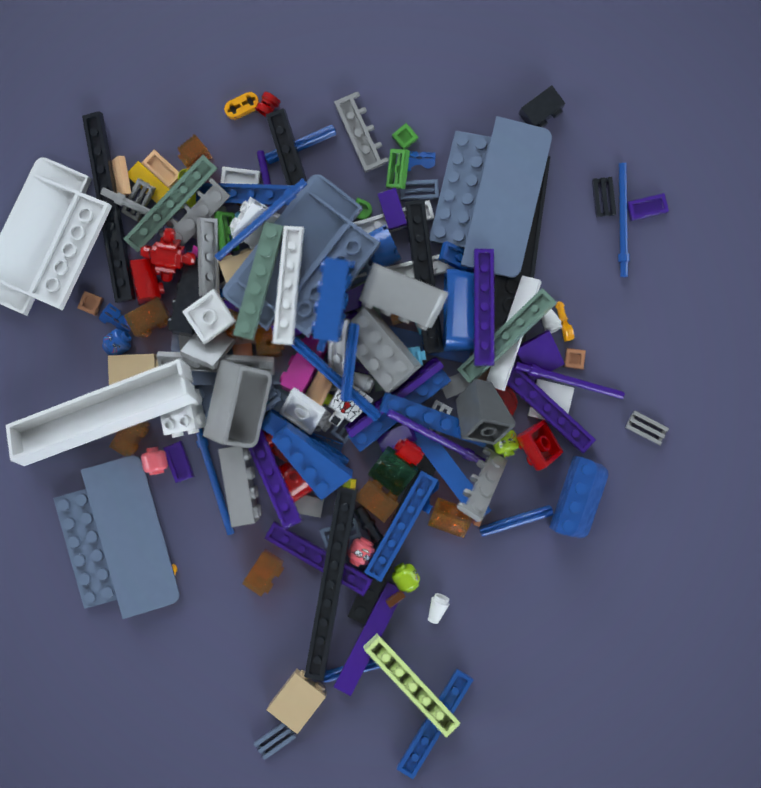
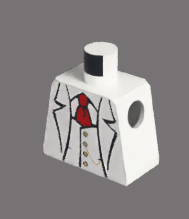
M355 385L352 386L367 401H369L370 403L373 402L374 399H372L366 393L361 391ZM338 388L328 405L329 408L335 411L328 421L337 427L343 419L352 422L363 412L353 401H341V391Z

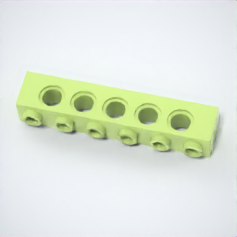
M377 633L363 646L371 658L446 738L461 724Z

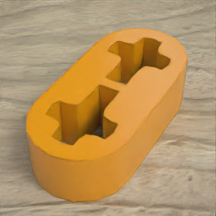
M247 92L228 101L225 104L224 110L228 118L236 120L254 112L256 105L260 102L255 93ZM251 98L254 100V105L250 106V104H247V99ZM234 106V108H237V113L233 114L230 112V107Z

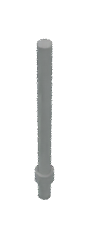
M104 187L101 190V195L114 200V203L120 206L124 205L143 215H146L151 210L126 198L124 194L115 193ZM170 220L165 224L171 228L175 226ZM197 232L193 235L192 238L197 239Z

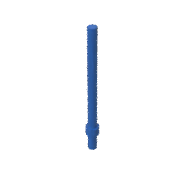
M619 163L620 254H618V262H620V277H628L630 254L628 253L627 163Z
M302 178L292 188L289 187L285 190L281 198L214 255L218 261L223 259L289 200H294L297 197L296 194L308 185L307 182Z
M199 428L200 432L195 433L197 437L196 443L201 450L226 533L231 535L235 532L233 527H231L230 516L207 446L209 445L208 439L203 436L202 428Z

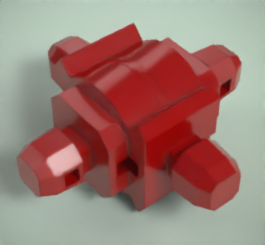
M172 228L165 229L160 242H155L153 246H142L140 249L142 257L148 259L151 257V264L156 265L155 271H161V279L164 282H170L173 274L176 273V269H181L184 263L185 265L196 263V255L190 252L185 253V246H181V240L176 239V232Z

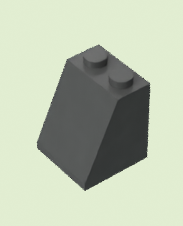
M474 379L456 398L462 439L495 445L516 426L513 417L492 382Z

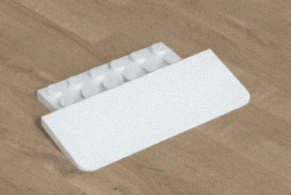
M39 158L34 163L0 234L1 305L26 316L35 299L60 310L64 309L112 208L109 203L86 195V191L92 181L89 176L47 158Z

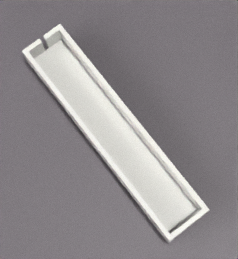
M177 359L7 424L6 432L10 461L26 466L197 402L195 387L191 384L193 378L190 366L181 359Z

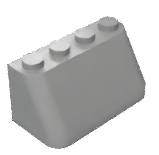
M373 263L359 300L362 301V306L370 309L375 306L380 308V313L391 316L393 313L399 316L398 320L409 323L411 320L417 323L416 327L427 331L428 327H433L446 301L448 292Z
M220 360L203 436L223 445L246 448L255 446L259 439L270 391L271 374L262 369Z

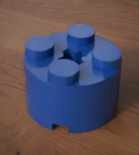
M386 225L368 233L381 243L380 247L371 257L373 263L388 267L402 260Z

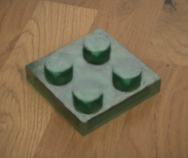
M388 446L371 468L368 475L396 496H399L420 468L414 464L407 463L395 454L394 449Z

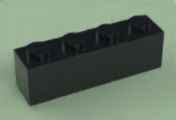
M196 258L195 264L185 265L184 263L181 268V279L178 280L176 287L178 291L177 296L172 302V316L168 319V330L176 335L192 337L195 334V330L182 311L203 297L199 296L198 258Z

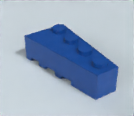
M325 257V260L321 262L320 273H323L322 281H319L317 286V293H320L319 301H316L314 313H317L316 321H313L311 327L314 339L339 342L341 340L345 313H342V310L346 309L349 297L346 289H349L351 286L352 277L349 272L350 268L355 267V261Z
M288 423L274 434L272 438L273 443L321 500L352 478V469L343 465L340 460L331 456L324 448L315 444L292 424Z

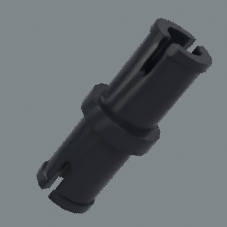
M361 505L356 508L354 513L361 522L362 529L366 530L372 542L375 544L382 540L383 535L375 525V519L370 517L365 506Z

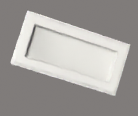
M222 166L220 183L260 184L261 172Z

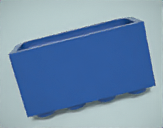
M446 269L444 274V291L448 292V296L443 305L444 351L474 352V273L457 269Z
M573 455L549 528L557 533L576 538H584L589 534L609 475L605 466Z

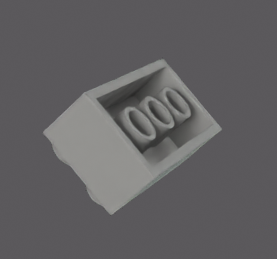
M364 307L349 322L359 324L356 357L387 393L395 391L422 366L373 308Z
M238 446L218 449L231 527L256 523L260 516H262L261 505H257L256 497H259L257 485L254 486L253 478L256 476L254 466L251 467L250 465L252 456L249 449Z

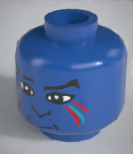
M114 329L103 337L102 348L108 355H122L131 349L132 337L127 331Z

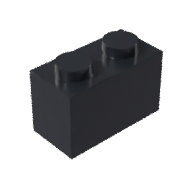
M551 85L521 107L519 115L526 124L543 128L548 123V119L551 117L555 119L563 113L562 109L566 103Z

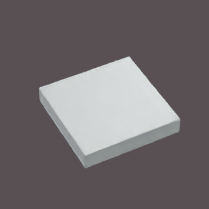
M212 289L182 311L203 344H207L237 322L215 289Z
M536 379L535 384L563 410L569 413L574 388ZM530 406L528 416L544 420Z
M294 387L290 391L280 414L311 435L326 409Z

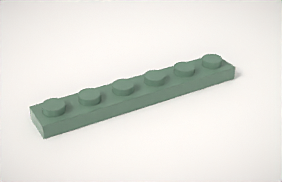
M202 155L123 239L135 251L140 252L141 247L145 246L218 168L205 155Z
M264 222L234 329V336L254 341L283 237L284 226Z
M543 288L494 334L495 362L557 304ZM473 354L457 370L471 384L474 379H478L491 366H474Z

